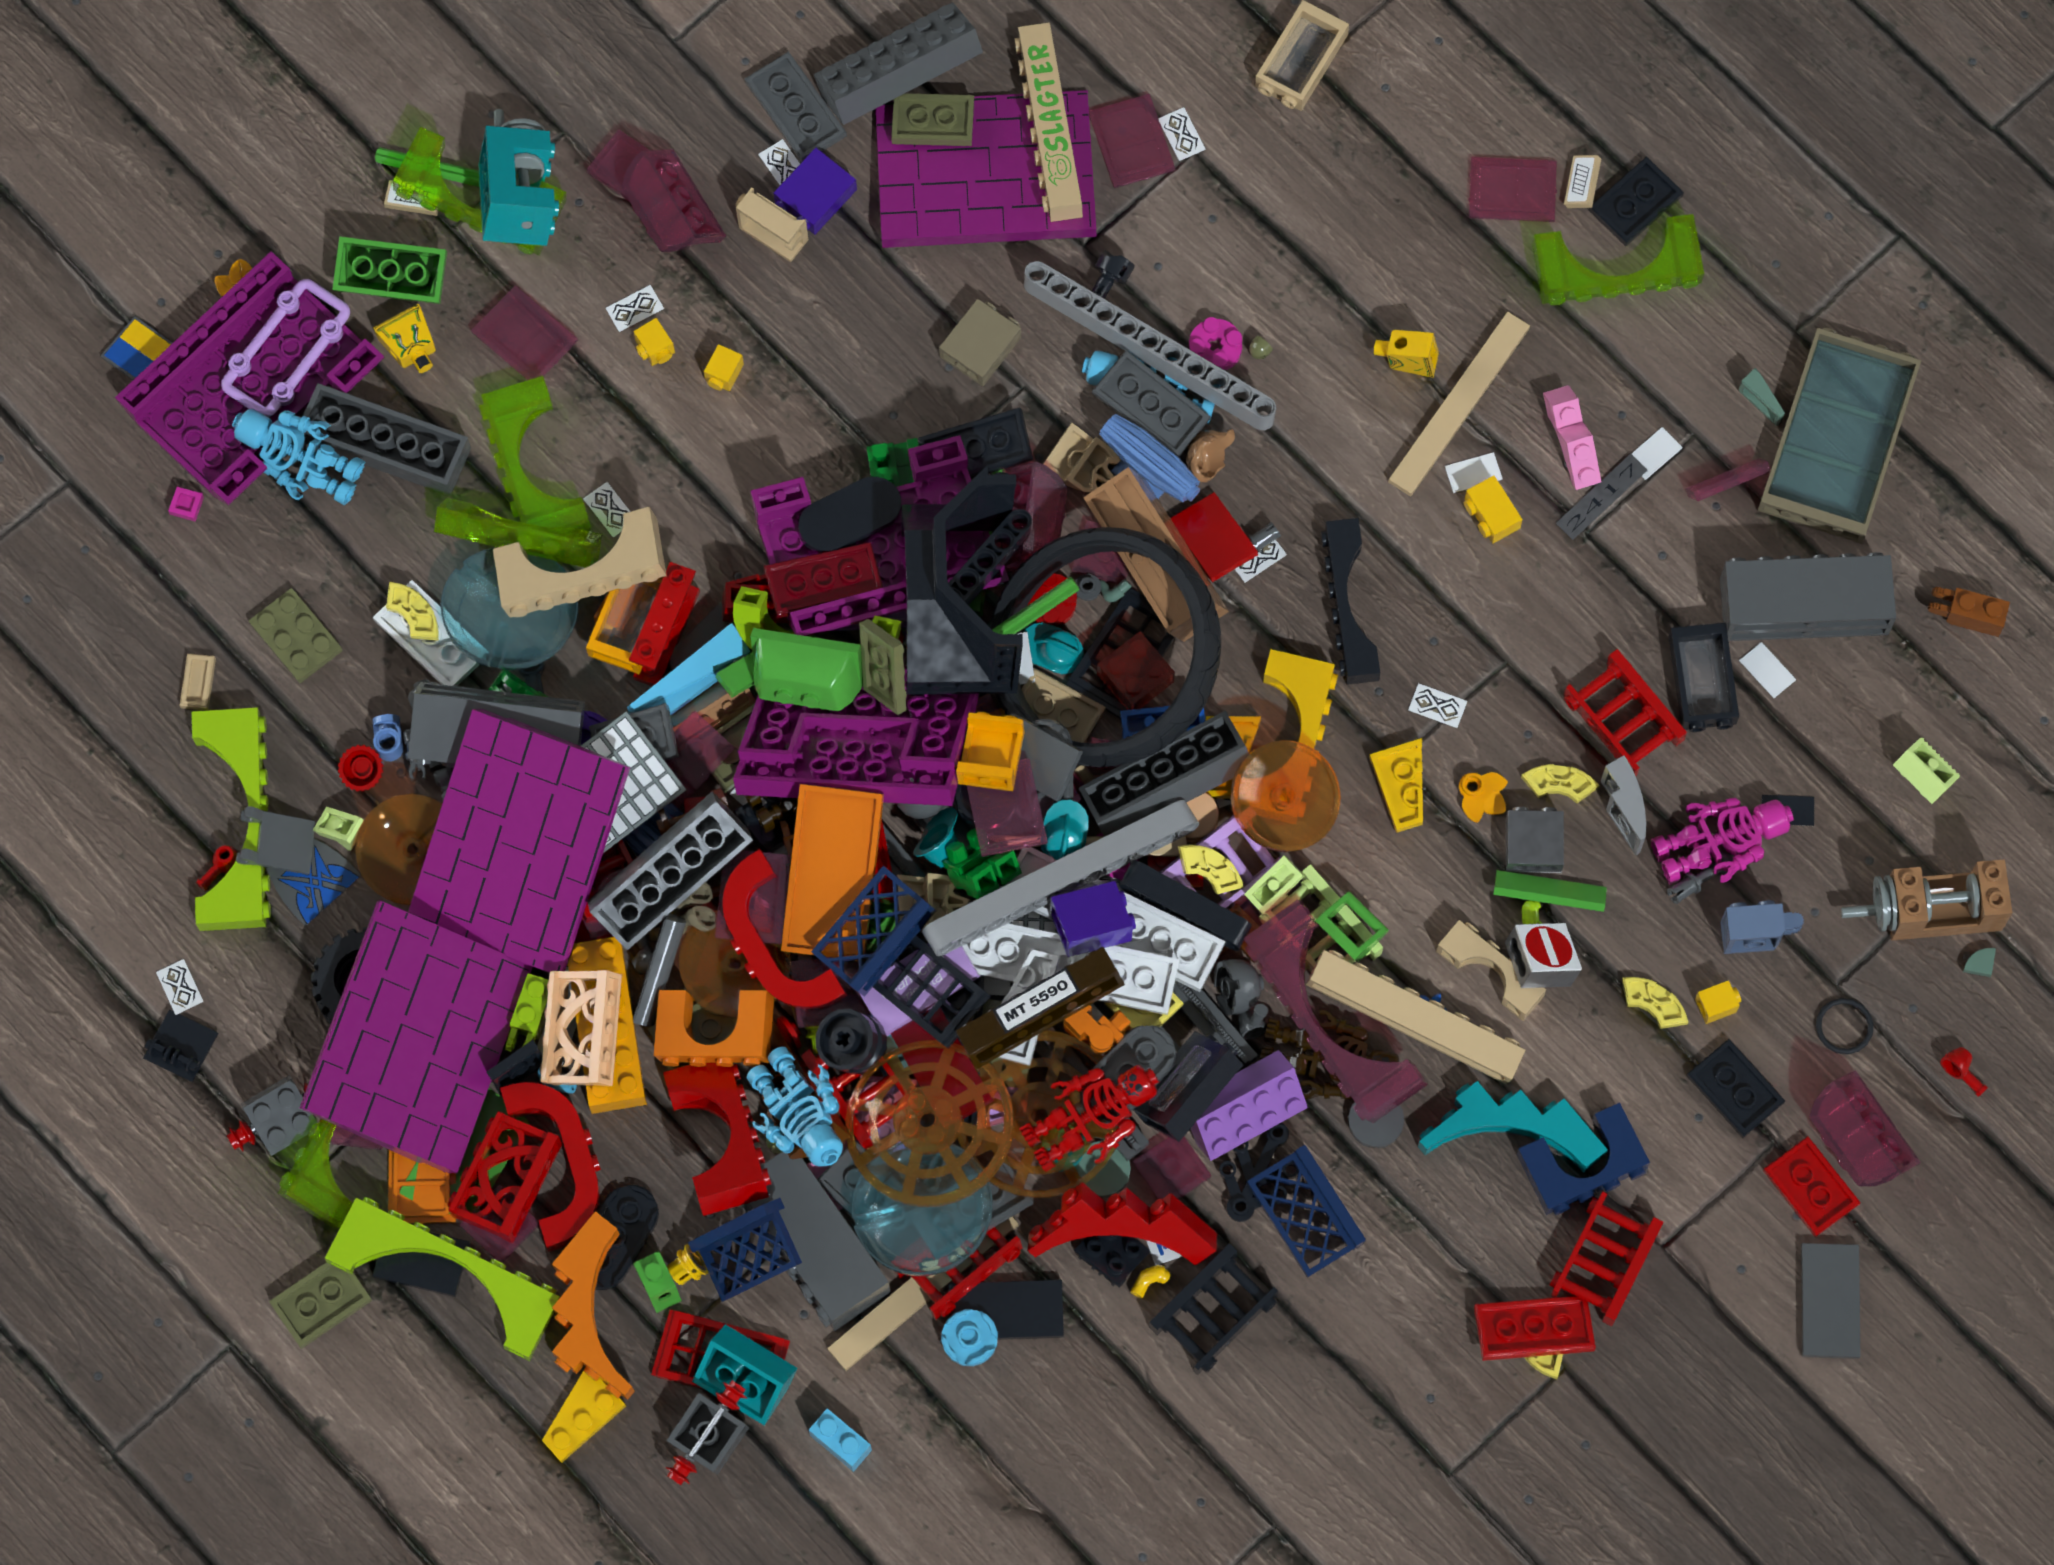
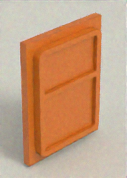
M389 1150L388 1212L391 1209L405 1216L403 1221L410 1224L415 1222L421 1224L456 1223V1218L449 1214L448 1207L450 1185L456 1184V1173H445L428 1164L418 1163L416 1181L405 1182L416 1162ZM402 1186H415L413 1200L400 1194Z

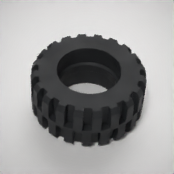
M363 927V932L357 933L354 928L347 930L348 936L341 938L340 934L332 938L334 944L331 946L326 944L321 949L322 957H316L313 964L315 972L311 973L313 997L330 1025L342 996L341 981L345 973L353 967L367 927Z

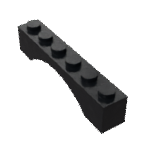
M1359 518L1326 521L1325 531H1321L1322 547H1327L1328 557H1324L1326 573H1331L1332 582L1328 583L1329 598L1335 599L1336 608L1331 609L1333 625L1338 624L1339 634H1335L1337 651L1342 650L1343 660H1339L1340 676H1345L1346 685L1376 682L1380 679L1377 646L1365 636L1357 625L1350 609L1347 593L1348 577L1362 548Z

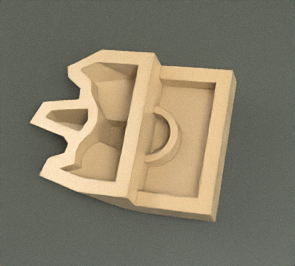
M1071 423L1040 468L1063 485L1083 492H1092L1098 488L1096 481L1104 484L1114 477L1108 469V464L1115 465L1121 459L1106 443L1097 437L1093 439Z
M927 873L925 877L896 876L937 910L919 933H922V930L929 923L967 905L970 900L953 892L957 888L947 875ZM898 886V892L904 891ZM910 895L899 896V911L910 910L916 900Z

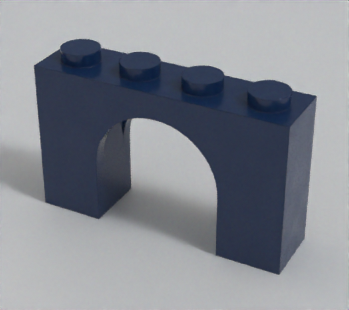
M1620 1103L1594 1114L1592 1119L1605 1147L1608 1149L1607 1165L1595 1176L1576 1178L1565 1173L1558 1166L1544 1137L1518 1149L1516 1155L1546 1215L1552 1212L1555 1215L1561 1214L1570 1209L1569 1204L1578 1200L1580 1204L1585 1203L1595 1197V1192L1605 1189L1606 1192L1619 1187L1621 1185L1620 1181L1628 1177L1631 1180H1635L1646 1174L1645 1170L1648 1168L1650 1161Z

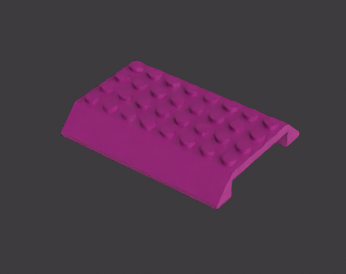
M273 252L267 254L115 397L118 403L147 435L213 497L228 506L268 469L256 457L261 452L263 446L252 449L235 438V428L232 427V423L238 413L241 412L243 414L248 408L227 395L222 390L221 381L230 369L228 365L230 357L233 354L242 353L277 309L279 294L283 291L291 290L298 282L292 276L290 268ZM307 289L299 297V309L295 313L286 314L252 357L250 360V372L245 376L237 377L232 383L234 387L264 407L273 399V387L277 383L287 381L322 336L320 331L322 323L336 317ZM343 325L342 338L336 343L328 344L293 389L295 393L293 402L286 406H280L276 413L269 417L272 420V424L279 420V414L283 411L294 412L296 416L301 415L306 410L317 383L348 393L384 359V355L366 339L362 341L347 326Z
M960 435L908 449L914 482L896 487L901 496V508L896 521L889 527L851 545L855 546L871 542L883 588L790 612L787 620L794 634L812 636L860 623L866 619L871 620L874 618V615L882 617L907 610L905 537H901L902 504H948L971 481L967 469L968 457ZM803 477L750 491L758 530L769 564L822 553L807 548L799 536V518L804 509L811 505V499ZM946 531L948 583L990 536L989 531ZM986 561L978 563V565L982 568H988L991 566L990 563ZM1005 566L999 570L984 589L1008 583L1009 578ZM970 581L961 582V585L967 588L974 586Z

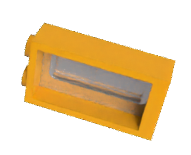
M663 577L653 582L634 584L627 589L609 591L586 646L589 657L640 674L643 666L630 662L629 658Z

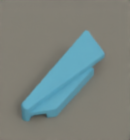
M734 624L728 625L627 707L628 713L631 714L666 703L669 706L670 715H672L718 681L715 678L717 672L751 653Z

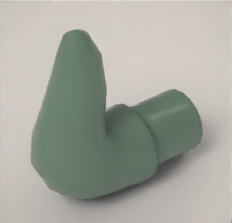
M1099 579L1102 596L1107 602H1116L1132 587L1128 580L1123 579L1111 589L1104 580Z

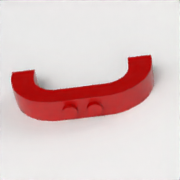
M759 849L737 865L729 876L724 889V918L734 937L730 942L738 955L743 953L748 962L744 966L751 978L757 977L763 987L782 1003L800 1009H819L830 1006L848 996L834 971L830 969L812 980L803 982L787 978L781 972L750 918L749 904L754 892L763 884L777 877L766 856Z
M523 1082L501 1087L508 1116L516 1119L532 1114L542 1115L552 1120L560 1131L575 1181V1195L571 1204L564 1211L540 1219L539 1224L548 1252L566 1247L594 1212H597L599 1206L600 1191L596 1172L601 1169L597 1155H590L588 1145L593 1144L589 1128H582L578 1113L571 1102L563 1094L549 1086L533 1082Z

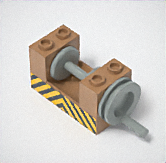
M2005 859L1977 862L1970 873L1923 877L1921 867L1893 869L1890 875L1884 876L1883 880L1881 876L1874 877V905L1841 907L1842 918L1875 916L1880 932L1886 931L1887 927L1890 930L1891 941L2002 931L2013 914Z

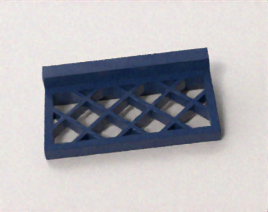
M883 866L811 952L853 989L865 997L937 910ZM886 875L893 881V892L879 894L878 884ZM898 886L904 891L898 892ZM910 895L916 900L910 910L899 911V896ZM894 897V912L880 913L879 899ZM874 899L875 914L861 915L860 905L864 900ZM895 917V928L891 932L881 933L880 918ZM875 919L876 934L862 935L861 920ZM856 921L857 936L843 937V925L846 922ZM877 938V949L874 953L863 954L862 940ZM857 940L858 955L844 957L843 942ZM838 942L839 957L827 958L821 953L828 943ZM858 960L859 970L851 979L845 974L844 961ZM833 962H839V968Z
M1306 1145L1298 1148L1291 1155L1246 1182L1307 1278L1350 1251H1354L1362 1246L1366 1241ZM1290 1162H1293L1298 1170L1296 1181L1280 1177L1282 1167ZM1278 1170L1277 1176L1270 1175ZM1301 1176L1306 1183L1300 1182ZM1264 1178L1276 1181L1273 1196L1261 1193L1256 1183ZM1279 1182L1295 1186L1292 1200L1276 1197ZM1299 1187L1311 1190L1314 1195L1312 1205L1296 1201ZM1265 1199L1272 1200L1270 1206ZM1316 1200L1321 1207L1315 1206ZM1275 1201L1291 1205L1288 1220L1276 1217L1273 1212ZM1294 1206L1310 1209L1307 1224L1291 1221ZM1314 1210L1327 1215L1329 1218L1327 1229L1311 1225ZM1281 1223L1287 1224L1286 1230L1283 1228ZM1331 1224L1334 1226L1336 1231L1330 1230ZM1290 1225L1306 1229L1303 1243L1294 1242L1288 1236ZM1310 1230L1326 1233L1323 1248L1307 1245ZM1329 1234L1341 1237L1346 1247L1338 1252L1326 1249ZM1296 1247L1302 1248L1301 1254L1299 1253ZM1305 1249L1321 1252L1319 1264L1309 1269L1303 1259ZM1325 1254L1332 1255L1324 1260Z
M781 1198L765 1203L688 1242L692 1253L700 1252L722 1302L802 1263L779 1212L785 1208ZM770 1221H773L777 1230L776 1237L767 1232ZM750 1232L759 1236L757 1246L749 1242ZM766 1240L774 1244L772 1254L764 1250ZM732 1241L740 1245L738 1255L730 1251ZM781 1248L786 1250L791 1262L786 1263L779 1259ZM747 1249L755 1253L754 1264L745 1260ZM714 1250L722 1255L720 1265L715 1263L710 1251ZM762 1258L771 1262L769 1272L760 1268ZM728 1259L737 1263L735 1273L727 1269ZM743 1267L752 1271L750 1281L742 1277ZM725 1276L733 1280L731 1292H728L724 1283Z

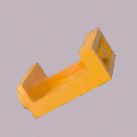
M986 712L968 713V729L961 762L958 761L956 770L958 784L1013 791L1025 734L1023 720L1012 715L1001 717L993 716Z

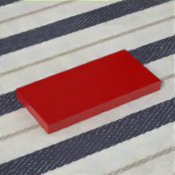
M1577 1296L1475 1304L1474 1306L1482 1361L1594 1352L1596 1349L1588 1302Z

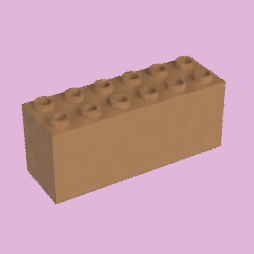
M1128 467L1083 497L1101 527L1140 531L1154 536L1176 549L1185 557V560L1191 563L1206 584L1215 603L1218 617L1220 618L1229 612L1150 485L1140 474ZM1118 552L1167 632L1183 642L1193 636V625L1190 611L1181 590L1171 576L1150 558L1128 552Z

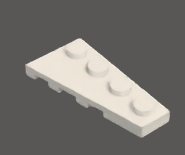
M1032 949L1015 978L1014 984L1001 1004L1010 1000L1016 994L1022 993L1036 985L1039 981L1055 974L1060 957ZM1038 1035L998 1058L1030 1066Z

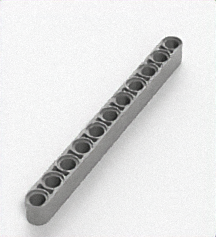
M1040 261L1031 262L1026 266L1024 288L1032 296L1121 349L1127 350L1136 358L1258 430H1267L1273 426L1276 404L1267 395ZM1032 277H1040L1041 279L1034 280ZM1061 290L1063 293H1055L1054 291ZM1083 303L1087 306L1079 307L1076 304ZM1100 317H1107V318H1109V319H1108V320H1101V319H1099V318H1100ZM1128 330V331H1131L1132 333L1125 334V333H1122L1121 331ZM1145 344H1152L1154 347H1146ZM1169 357H1174V358H1176L1177 360H1175V361H1170V360H1168L1167 358H1169ZM1190 371H1198L1199 374H1191ZM1219 384L1223 387L1215 388L1212 385ZM1236 398H1243V399H1245L1246 401L1239 402V401H1237V400H1235V399H1236ZM1264 411L1268 415H1260L1258 412Z
M1179 800L929 923L922 930V933L935 955L943 956L1050 903L1053 896L1075 891L1131 863L1133 860L1148 855L1190 834L1199 826V822L1186 801Z

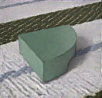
M1985 948L1972 954L1967 960L1963 972L1991 977L1996 948Z

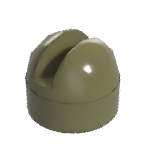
M1256 336L1249 346L1250 354L1258 360L1266 358L1273 350L1271 345L1260 336Z

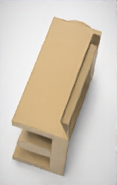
M752 187L747 194L743 193L738 198L735 206L739 229L789 262H792L809 240L806 219L797 220L796 217L758 192L755 194Z

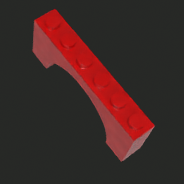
M706 1062V1066L703 1067L687 1065L663 1072L673 1110L685 1108L706 1110L720 1117L731 1129L729 1145L722 1158L706 1172L692 1177L703 1216L768 1198L766 1186L771 1185L767 1168L761 1169L760 1164H764L765 1160L761 1147L755 1148L754 1143L759 1142L754 1126L749 1127L748 1122L753 1121L749 1105H742V1101L747 1100L743 1084H736V1081L741 1079L737 1064L735 1063L731 1067H722L716 1065V1063Z

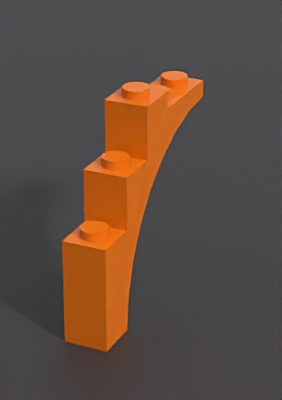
M595 1211L552 1263L556 1270L554 1275L566 1285L569 1282L572 1283L552 1307L556 1314L554 1319L566 1329L572 1326L552 1353L557 1358L554 1363L566 1373L571 1369L577 1374L585 1366L586 1368L583 1371L594 1381L600 1378L608 1384L605 1389L614 1397L619 1399L622 1395L628 1400L635 1391L615 1370L605 1355L598 1338L594 1317V1297L598 1275L608 1251L620 1233L615 1226Z

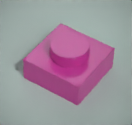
M176 487L168 510L169 514L196 522L204 499L203 493Z

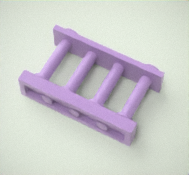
M1244 807L1195 844L1210 849L1213 847L1216 850L1220 849L1225 858L1235 866L1244 882V888L1236 889L1232 893L1229 891L1219 894L1222 901L1218 904L1224 908L1245 894L1283 857L1279 856L1274 859L1250 827L1252 823L1249 820L1255 816L1250 807ZM1234 831H1237L1238 834L1242 833L1266 866L1254 876H1252L1228 843L1230 841L1228 836ZM1180 856L1159 871L1196 892L1185 877L1186 874L1183 873Z

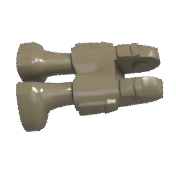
M706 882L671 912V914L678 915L687 921L683 935L690 931L691 926L704 932L710 931L717 926L718 920L715 912L708 907L700 906L711 901L713 897L712 889ZM661 926L648 932L651 941L656 942Z

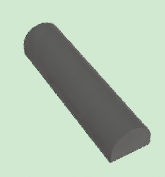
M670 913L662 921L633 1012V1021L636 1024L651 1027L655 1023L659 990H665L687 922L678 915Z

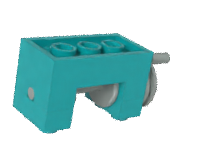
M496 109L493 112L494 126H486L478 162L483 241L547 246L549 235H554L555 219H553V216L557 217L559 212V200L554 199V189L543 188L545 177H550L551 161H549V158H554L555 142L550 141V131H546L543 125L530 119H514L504 122V111Z

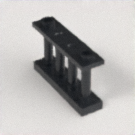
M1230 1243L1149 1322V1328L1156 1335L1162 1330L1165 1333L1169 1332L1198 1361L1193 1371L1196 1375L1202 1370L1205 1373L1211 1370L1218 1362L1215 1358L1262 1311L1268 1313L1278 1302L1275 1299L1278 1294V1290L1275 1287L1266 1294L1236 1265L1237 1250ZM1222 1271L1225 1274L1229 1273L1258 1301L1247 1314L1216 1285L1217 1281L1215 1278ZM1202 1291L1205 1294L1208 1292L1238 1321L1227 1334L1196 1304L1197 1300L1195 1298ZM1182 1311L1184 1313L1189 1312L1218 1341L1207 1354L1176 1324L1177 1320L1175 1317Z

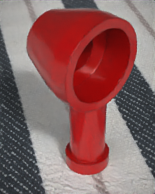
M229 845L216 849L213 854L214 865L201 879L196 881V884L204 891H207L208 886L221 873H228L236 861L238 850ZM227 852L230 854L227 859L220 858L223 853Z
M1959 1047L1944 1055L1940 1063L1950 1076L1962 1079L1975 1092L1977 1097L1985 1092L1988 1087L1985 1084L1983 1085L1969 1071L1973 1057L1967 1049Z

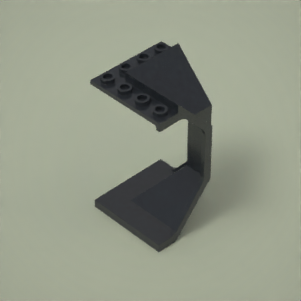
M987 465L948 504H902L901 537H905L907 595V695L1017 693L1023 634L995 633L949 586L946 559V531H995L1013 511L1016 474L998 472L988 475Z

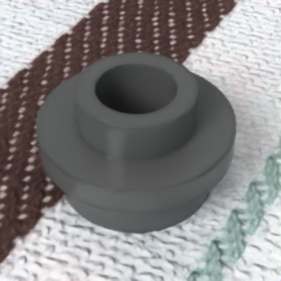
M1083 574L1075 581L1079 587L1078 592H1076L1077 597L1081 600L1091 601L1099 596L1101 583L1096 576ZM1085 583H1090L1093 587L1090 590H1085L1082 586Z

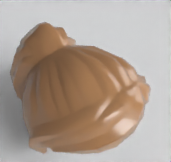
M1212 429L1203 430L1188 445L1186 464L1200 482L1206 483L1225 467V449L1235 439L1234 430L1228 429L1227 432H1219Z

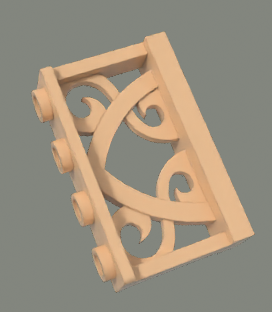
M608 970L550 971L547 983L548 999L545 1009V1034L542 1039L541 1082L551 1085L613 1086L621 974ZM584 981H597L596 988L587 991ZM570 982H575L578 985L580 996H578L576 991L569 989ZM568 989H569L570 992H571V995H570L569 998H568ZM590 1008H594V1015H592ZM582 1009L586 1019L593 1023L592 1033L588 1034L581 1041L578 1048L570 1038L566 1028ZM590 1042H591V1051H590V1048H587V1046H588V1044H589ZM563 1057H564V1058H565V1063H564V1065L562 1066V1060H563ZM574 1059L575 1062L570 1072L562 1075V1067H568ZM581 1065L589 1068V1076H577Z

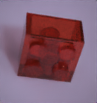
M1138 632L1097 664V675L1127 710L1140 709L1174 683L1175 671L1141 632Z

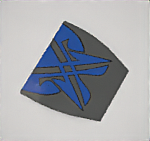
M314 838L309 875L266 868L279 896L304 926L312 921L361 876L342 855Z

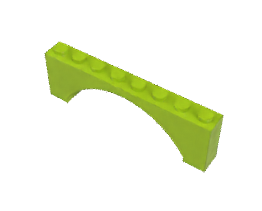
M258 707L192 711V739L196 746L203 745L210 749L234 770L245 789L248 806L268 812V797L263 795V785L268 784L267 769H263V759H267L266 742L262 743V733L267 731L266 717L261 715ZM248 822V830L242 849L245 848L257 852L260 823ZM235 861L225 877L214 888L202 897H195V919L198 929L200 931L266 927V918L271 917L270 902L266 901V891H270V877L265 875V867L243 865Z
M364 1197L362 1201L355 1198L325 1256L326 1263L352 1275L355 1268L369 1261L397 1253H428L452 1260L476 1276L494 1299L505 1327L506 1341L503 1345L504 1349L528 1361L531 1360L554 1314L552 1307L560 1298V1296L556 1295V1289L543 1283L539 1287L531 1283L532 1278L522 1272L517 1271L516 1274H512L505 1270L506 1265L495 1259H491L488 1262L480 1258V1252L466 1246L463 1250L455 1246L456 1241L446 1235L440 1234L438 1238L429 1233L430 1228L419 1222H415L412 1225L403 1221L405 1216L391 1209L388 1213L379 1209L380 1204L372 1199Z

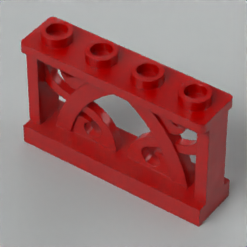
M498 1111L495 1118L491 1117L485 1129L487 1134L483 1142H478L473 1152L474 1159L470 1167L467 1166L464 1169L460 1178L462 1183L458 1191H454L450 1196L448 1207L453 1218L460 1219L497 1235L503 1240L514 1243L562 1146V1142L558 1135L545 1132ZM508 1129L516 1131L519 1137L518 1146L513 1147V1141L509 1136L506 1143H499L501 1133ZM525 1135L542 1141V1145H525ZM493 1149H495L497 1152L491 1155ZM521 1157H524V1164L526 1162L532 1163L529 1170L521 1169ZM514 1159L516 1173L523 1180L522 1185L506 1187L495 1196L490 1185L488 1170L504 1161ZM478 1179H479L480 1187L475 1186L476 1183H477V1181H478ZM507 1194L515 1196L511 1204L506 1202V1198L502 1201V1204L499 1202ZM472 1195L478 1197V1201L473 1206H481L486 1200L488 1205L480 1212L471 1213L466 1209L469 1197ZM493 1210L503 1220V1223L500 1226L483 1218Z

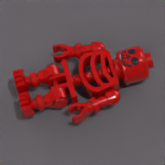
M1135 1065L1119 1075L1117 1079L1118 1085H1115L1114 1081L1110 1078L1105 1079V1073L1102 1069L1095 1068L1080 1077L1078 1074L1073 1076V1080L1053 1083L1050 1088L1054 1090L1058 1086L1066 1088L1060 1096L1054 1097L1056 1100L1067 1098L1075 1090L1078 1092L1084 1090L1083 1103L1086 1111L1080 1115L1073 1102L1068 1099L1064 1103L1071 1113L1070 1116L1060 1106L1052 1110L1050 1116L1044 1121L1042 1119L1037 1121L1036 1126L1027 1123L1019 1128L1031 1148L1042 1142L1040 1136L1050 1134L1049 1130L1057 1128V1130L1064 1129L1066 1132L1062 1136L1063 1141L1058 1145L1055 1143L1050 1146L1051 1149L1049 1151L1045 1147H1041L1033 1152L1042 1169L1047 1172L1056 1166L1054 1160H1061L1064 1158V1154L1071 1151L1076 1152L1083 1148L1085 1142L1079 1133L1082 1132L1090 1144L1094 1142L1095 1139L1086 1126V1123L1088 1124L1091 1120L1105 1130H1115L1112 1134L1107 1133L1104 1136L1106 1138L1104 1141L1091 1146L1087 1151L1088 1155H1092L1093 1151L1101 1150V1156L1095 1160V1163L1103 1162L1113 1147L1116 1149L1120 1145L1118 1142L1125 1136L1128 1137L1135 1130V1123L1128 1119L1132 1115L1128 1104L1138 1107L1157 1095L1155 1084L1159 1083V1080L1151 1068L1146 1070L1141 1065ZM1102 1089H1104V1093L1106 1096V1099H1104V1101L1102 1099ZM1094 1093L1097 1104L1092 1107L1091 1096ZM1113 1108L1120 1115L1114 1117L1109 1110ZM1104 1114L1112 1122L1102 1123L1098 1117ZM1076 1122L1078 1126L1071 1130L1069 1125Z

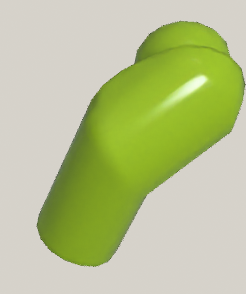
M1531 900L1524 902L1521 908L1523 924H1543L1539 920L1540 902Z

